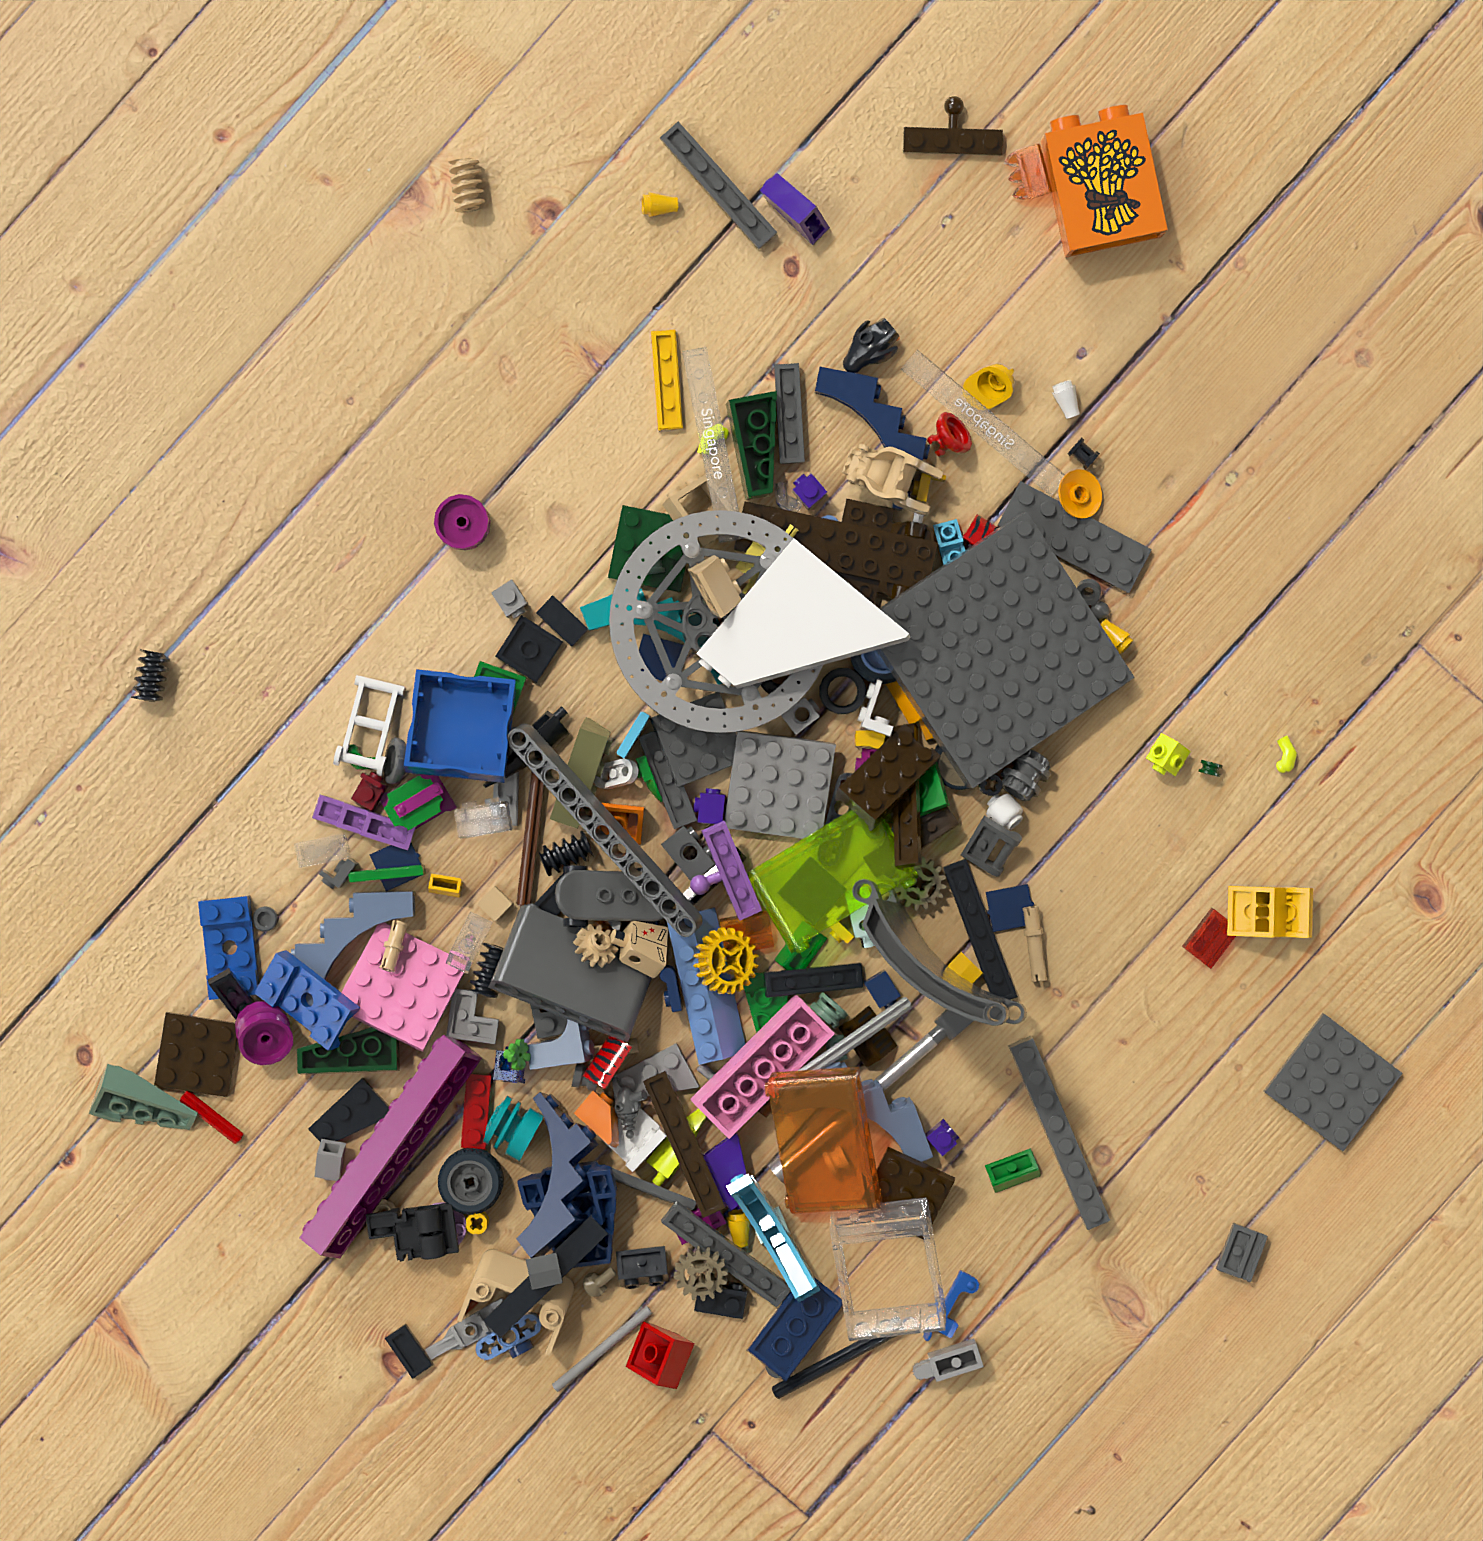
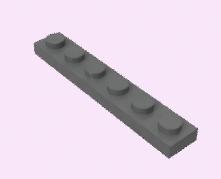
M679 121L660 137L665 146L758 250L777 234V231Z
M678 1201L673 1204L661 1219L662 1224L696 1249L697 1246H700L701 1251L705 1252L707 1247H710V1254L712 1255L718 1251V1260L725 1259L724 1267L728 1268L730 1274L775 1307H778L791 1291L785 1280Z

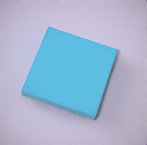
M643 711L640 712L617 750V755L624 759L628 756L649 721L650 715Z

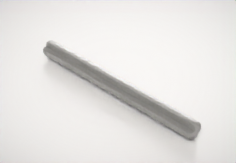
M903 997L786 1079L789 1087L795 1090L912 1008L911 1002L906 997Z

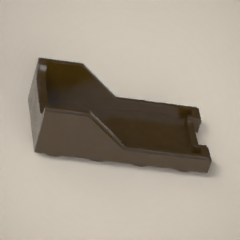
M903 724L838 787L835 800L845 803L867 823L869 831H872L889 815L904 794L940 760L941 755L933 748L929 749L922 746L913 738V731Z

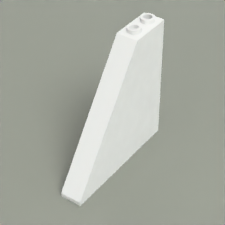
M793 539L696 654L701 658L699 663L709 672L714 669L720 674L718 679L728 688L733 685L738 689L906 642L911 636L797 540Z

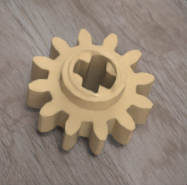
M589 924L585 929L582 928L576 934L577 938L573 941L576 946H579L575 953H582L581 961L589 960L591 967L597 962L601 968L606 963L610 964L615 958L614 954L618 951V948L611 944L610 930L601 931V925L594 929Z

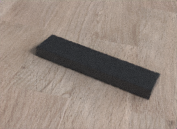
M860 962L763 972L765 997L767 998L863 988L862 964Z

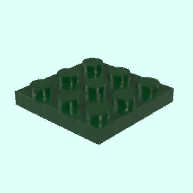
M622 505L608 578L618 580L624 565L638 546L656 530L673 521L669 514ZM676 546L661 557L662 567L665 568L664 573L646 575L641 585L658 588L684 555L681 547ZM686 565L666 590L681 593Z

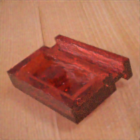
M1211 907L1182 947L1212 969L1236 936L1227 935L1228 919Z

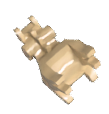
M859 444L858 448L860 451L850 450L847 462L842 470V473L847 475V480L862 487L867 486L871 493L893 502L898 507L920 515H927L930 506L907 497V492L916 471L939 480L943 475V471L894 447H886L877 451L866 445Z

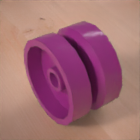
M458 494L450 496L440 503L435 512L434 526L437 535L445 544L456 550L466 551L478 547L485 541L490 532L491 520L488 511L479 500L470 495ZM461 517L466 519V525L463 527L457 524V521H461Z
M259 1001L246 1006L238 1014L235 1021L238 1046L243 1057L249 1062L257 1065H272L281 1061L289 1054L293 1046V1033L289 1018L283 1009L279 1006L271 1007L265 1001Z

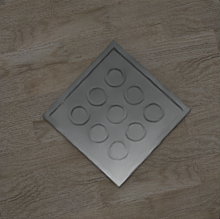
M1322 1013L1264 1089V1092L1341 1151H1344L1403 1073Z

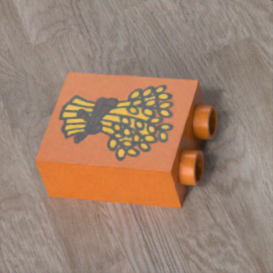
M1117 105L1102 109L1098 112L1100 122L1081 125L1079 115H1070L1050 121L1052 132L1045 133L1041 140L1065 258L1161 238L1168 230L1143 113L1129 115L1128 105Z

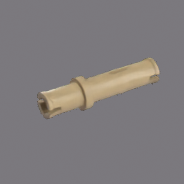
M1038 906L1023 908L1026 927L1023 931L1024 936H1027L1032 982L1047 980L1041 936L1044 932L1043 928H1040Z

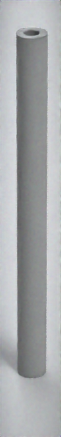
M645 1306L552 1384L553 1388L557 1392L564 1388L653 1314L650 1308Z

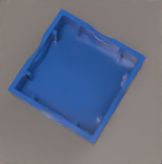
M416 669L412 698L413 716L408 731L404 760L405 772L505 783L509 753L507 738L512 728L516 681L514 679L485 676L464 677L448 672Z

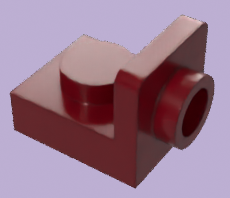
M372 771L370 774L362 772L360 775L362 780L351 799L374 812L388 786L382 783L384 778Z

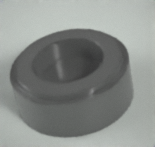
M260 907L253 914V924L260 931L272 930L278 923V914L271 907Z

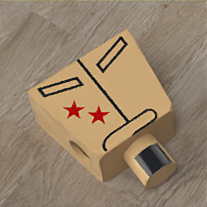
M632 921L623 932L617 929L611 932V944L620 946L619 959L622 963L652 978H655L666 966L668 927Z

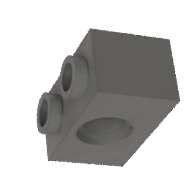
M683 826L661 845L691 881L693 877L703 875L715 865L708 846L706 845L702 848L697 842L700 836L692 827L687 829ZM689 845L697 849V856L691 860L686 859L683 855V849Z

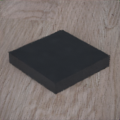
M521 615L495 657L537 683L563 641Z

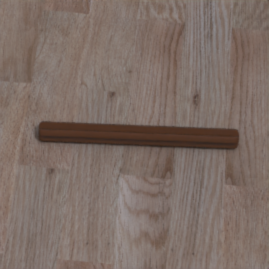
M532 770L516 902L519 906L531 904L544 794V784Z

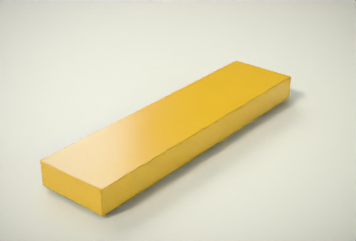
M676 330L651 331L658 431L683 429Z

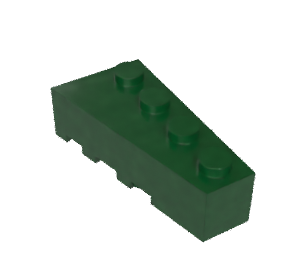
M777 391L730 399L726 403L745 500L766 497L773 493Z

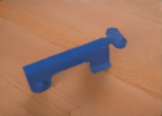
M962 1270L959 1271L929 1329L927 1328L924 1332L923 1338L926 1341H929L932 1337L933 1329L949 1338L953 1337L959 1325L955 1320L947 1316L961 1292L975 1293L979 1289V1282L974 1276Z

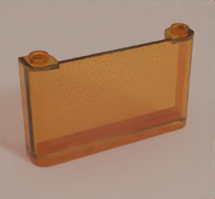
M859 1067L772 1072L769 1081L765 1082V1094L770 1098L787 1193L785 1195L786 1209H790L791 1214L880 1209L882 1199Z

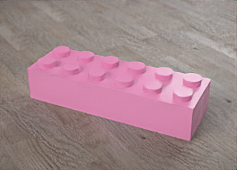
M794 995L691 1098V1101L730 1139L786 1083V1079L797 1072L835 1033L802 999Z

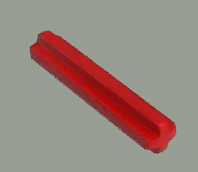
M186 1091L180 1098L181 1103L196 1111L200 1118L232 1143L237 1144L244 1135L242 1131L192 1092Z

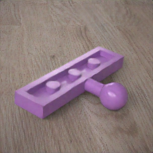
M725 821L701 830L718 872L707 877L703 875L693 877L690 882L691 890L695 894L702 895L709 890L711 885L722 881L739 921L762 911Z

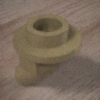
M611 1267L602 1275L589 1273L583 1281L584 1289L590 1296L598 1297L607 1289L605 1284L617 1274Z

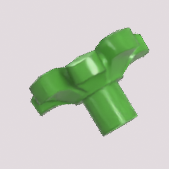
M516 1039L515 1044L511 1043L503 1053L504 1058L512 1063V1069L517 1071L523 1070L526 1066L525 1061L529 1062L531 1054L526 1053L529 1047L524 1039Z

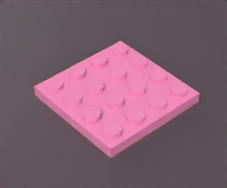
M383 922L377 925L341 993L360 1007L353 1018L423 1052L468 967V963L405 933L402 942L404 946L403 952L399 953L395 972L381 970L379 967L385 952L384 942L388 941L392 927Z

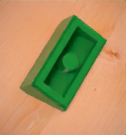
M803 921L776 956L775 961L786 970L806 968L828 938Z
M1031 1148L985 1165L995 1193L1041 1176Z

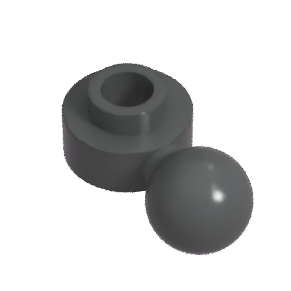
M1093 579L1080 581L1077 589L1087 605H1091L1090 609L1098 621L1105 620L1110 614V608L1105 602L1099 601L1101 586ZM1085 588H1091L1093 592H1087Z

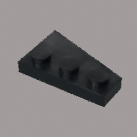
M362 1077L315 1121L308 1130L319 1142H321V1139L338 1141L383 1119L389 1112V1105Z

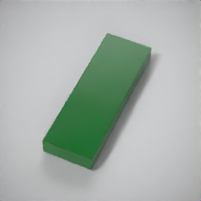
M422 864L353 871L348 875L350 883L425 875L426 871L425 865Z

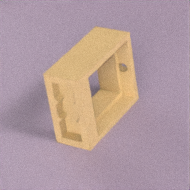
M708 473L702 477H699L698 474L685 482L687 486L682 490L678 486L667 494L668 499L662 504L673 521L687 516V512L678 500L701 486L717 511H734ZM687 533L683 534L686 539L689 538ZM723 535L698 537L697 540L700 548H705Z

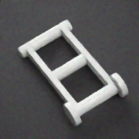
M356 675L354 685H358L356 698L343 747L337 746L333 765L339 766L340 761L375 769L377 770V775L382 776L387 757L382 756L397 697L398 695L403 696L405 687ZM364 687L392 694L385 722L357 715ZM354 725L382 731L375 759L347 753Z

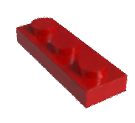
M471 1073L466 1080L461 1148L486 1149V1143L482 1141L488 1124L492 1075Z

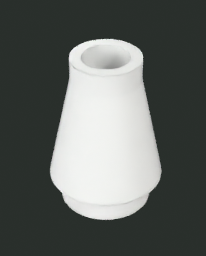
M1071 380L1052 386L1054 391L1052 394L1066 419L1079 415L1076 386L1072 385Z

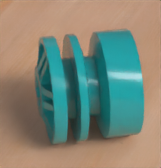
M507 1096L496 1107L490 1118L482 1142L488 1144L493 1135L499 1137L493 1148L497 1149L503 1141L508 1142L505 1154L520 1162L543 1119V1114L529 1108L521 1116L519 1115L521 1103L518 1101L512 1111L508 1107L513 1098Z

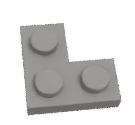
M456 988L451 999L446 1036L461 1040L496 1044L499 1019L475 1016L478 993Z

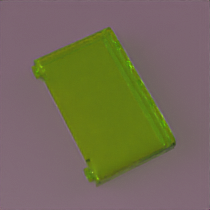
M853 810L848 811L747 873L754 891L790 952L796 951L797 954L810 947L809 942L814 936L867 905L856 900L853 896V886L857 881L862 879L873 881L878 886L882 896L896 887H903L905 890L917 883L916 878L920 877L914 867L902 869L895 867L894 833L887 821L884 819L876 828L869 831L867 823ZM864 884L860 888V895L864 899L868 898L872 893L870 885Z

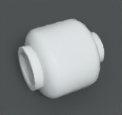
M997 794L987 803L989 806L986 812L987 817L1009 831L1015 828L1023 819L1021 816L1023 808L1010 794L1002 796Z

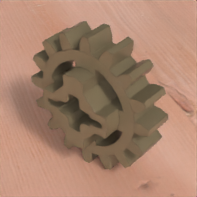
M921 856L922 866L903 868L902 870L896 868L895 871L899 874V877L892 878V881L898 883V886L894 887L896 892H900L898 895L899 901L906 899L904 903L906 907L913 903L914 910H918L919 905H922L927 910L929 902L936 905L935 898H943V895L939 892L940 889H946V885L941 883V880H944L946 876L938 874L942 869L941 866L933 868L935 861L930 859L928 863H925L926 860L923 856ZM920 867L929 869L932 875H924ZM910 871V877L907 881H904L906 874ZM918 877L925 881V883L921 884V889L912 886L914 883H917ZM935 885L933 892L928 896L927 892L930 887ZM914 891L918 899L909 897L906 892Z
M697 1246V1250L694 1253L690 1248L687 1249V1257L682 1254L680 1255L679 1261L681 1263L675 1264L677 1272H674V1279L679 1280L677 1288L684 1287V1296L690 1292L692 1300H695L697 1295H699L701 1300L705 1301V1296L708 1294L712 1299L715 1298V1290L720 1293L722 1292L723 1287L721 1284L727 1283V1277L725 1276L728 1275V1268L724 1267L725 1259L718 1260V1251L712 1255L710 1254V1247H707L705 1252H702L700 1246ZM714 1267L716 1268L718 1273L717 1278L715 1277V1274L712 1273ZM685 1269L687 1270V1273L690 1275L688 1280L686 1279L684 1274Z

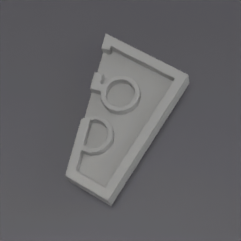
M677 1043L612 1077H618L620 1083L623 1086H628L633 1093L641 1090L647 1092L643 1081L664 1071L667 1072L675 1091L699 1087Z

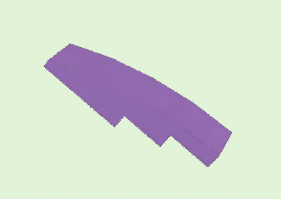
M319 794L312 815L313 819L408 850L415 827L409 831L404 826L394 827L390 818L385 815Z

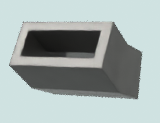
M557 1253L526 1259L532 1290L563 1283Z

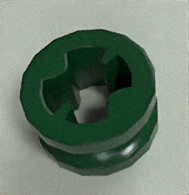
M1201 760L1202 768L1198 772L1220 777L1219 769L1223 765Z

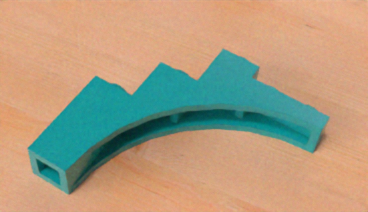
M642 588L639 589L637 600L647 602ZM613 594L580 607L589 631L610 626V605ZM671 597L657 604L677 603L679 601L674 602ZM628 605L626 609L631 611L632 607ZM682 610L658 612L681 624L680 615L683 614ZM698 614L688 617V622L692 626H698L701 623V618ZM635 618L633 620L634 625L646 626L644 619ZM718 618L716 621L713 620V624H716L717 627L720 626ZM654 620L656 629L664 631L685 643L682 632ZM705 636L699 637L697 640L698 646L702 648L708 638ZM712 669L711 673L716 683L719 685L723 684L718 679L720 674Z

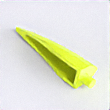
M699 1108L687 1117L695 1137L707 1119V1116ZM668 1137L657 1146L646 1160L647 1163L659 1171L652 1181L657 1186H661L666 1178L671 1179L680 1167Z

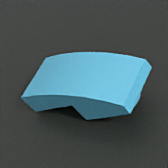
M957 519L933 525L944 565L965 551L963 538Z

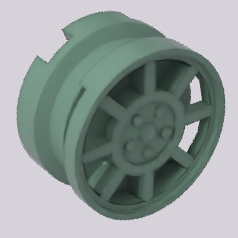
M824 992L819 995L817 1002H813L810 1005V1008L829 1025L831 1024L834 1029L839 1026L841 1019H845L848 1016V1013ZM830 1003L836 1009V1011L828 1004Z

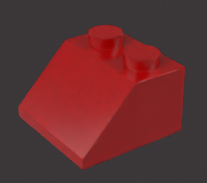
M643 1321L625 1367L657 1386L677 1389L695 1343L680 1334Z

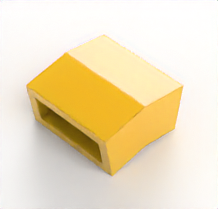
M872 730L855 731V746H869L879 749L883 745L886 735Z
M431 874L428 890L429 893L461 897L463 882L461 878ZM435 881L457 884V889L437 887L434 884Z
M962 952L948 965L955 973L972 984L983 973Z

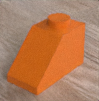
M592 1091L574 1114L608 1145L616 1148L619 1145L618 1117L615 1107L612 1105L614 1100L605 1092L599 1094Z

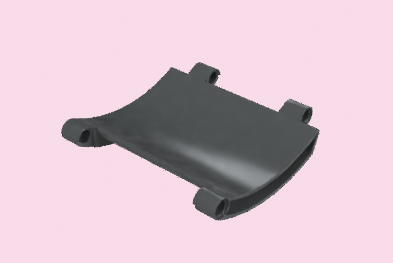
M866 879L859 880L854 884L852 892L855 899L869 905L862 925L870 940L888 964L922 995L961 1016L993 1026L1002 1025L1005 1022L1019 1024L1025 1020L1027 1011L1023 1004L994 995L975 986L959 976L940 960L917 932L904 904L900 903L892 886L882 883L876 885L873 881ZM864 884H868L872 889V893L868 898L864 899L860 895V888ZM882 888H886L889 891L890 895L887 901L883 900L879 891ZM1012 1006L1019 1007L1021 1011V1016L1017 1020H1012L1009 1017L1008 1010Z

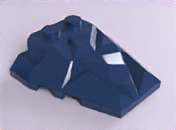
M597 1161L580 1163L587 1170L586 1177L589 1180V1185L570 1202H573L581 1212L579 1216L583 1222L591 1215L608 1234L573 1268L609 1264L612 1261L617 1186L612 1167L605 1164L599 1165ZM552 1166L543 1169L541 1173L530 1174L517 1181L523 1205L527 1211L531 1210L534 1217L539 1211L547 1193ZM577 1226L572 1232H570L564 1239H562V1240H561L557 1245H555L551 1250L554 1251V1250H555L560 1244H562L579 1226Z

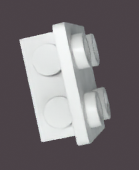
M877 679L875 684H869L865 697L869 699L867 707L863 706L861 708L857 721L861 722V728L889 737L893 726L888 725L890 720L874 716L873 720L870 719L882 681Z
M641 1108L638 1111V1115L633 1119V1121H636V1124H633L635 1126V1129L632 1130L634 1132L633 1138L629 1139L626 1137L627 1130H623L625 1126L621 1125L623 1120L618 1118L619 1145L616 1148L608 1145L626 1162L625 1166L632 1172L667 1136L664 1129Z

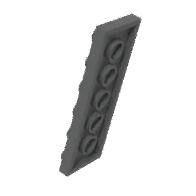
M1021 481L997 525L1000 527L1018 514L1028 512L1058 558L1126 593H1130L1152 550L1091 517L1080 519L1069 515L1062 507L1060 501Z

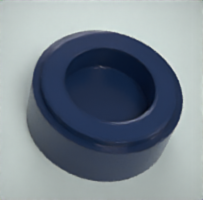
M527 1339L509 1349L508 1352L511 1358L514 1359L534 1348L531 1340Z

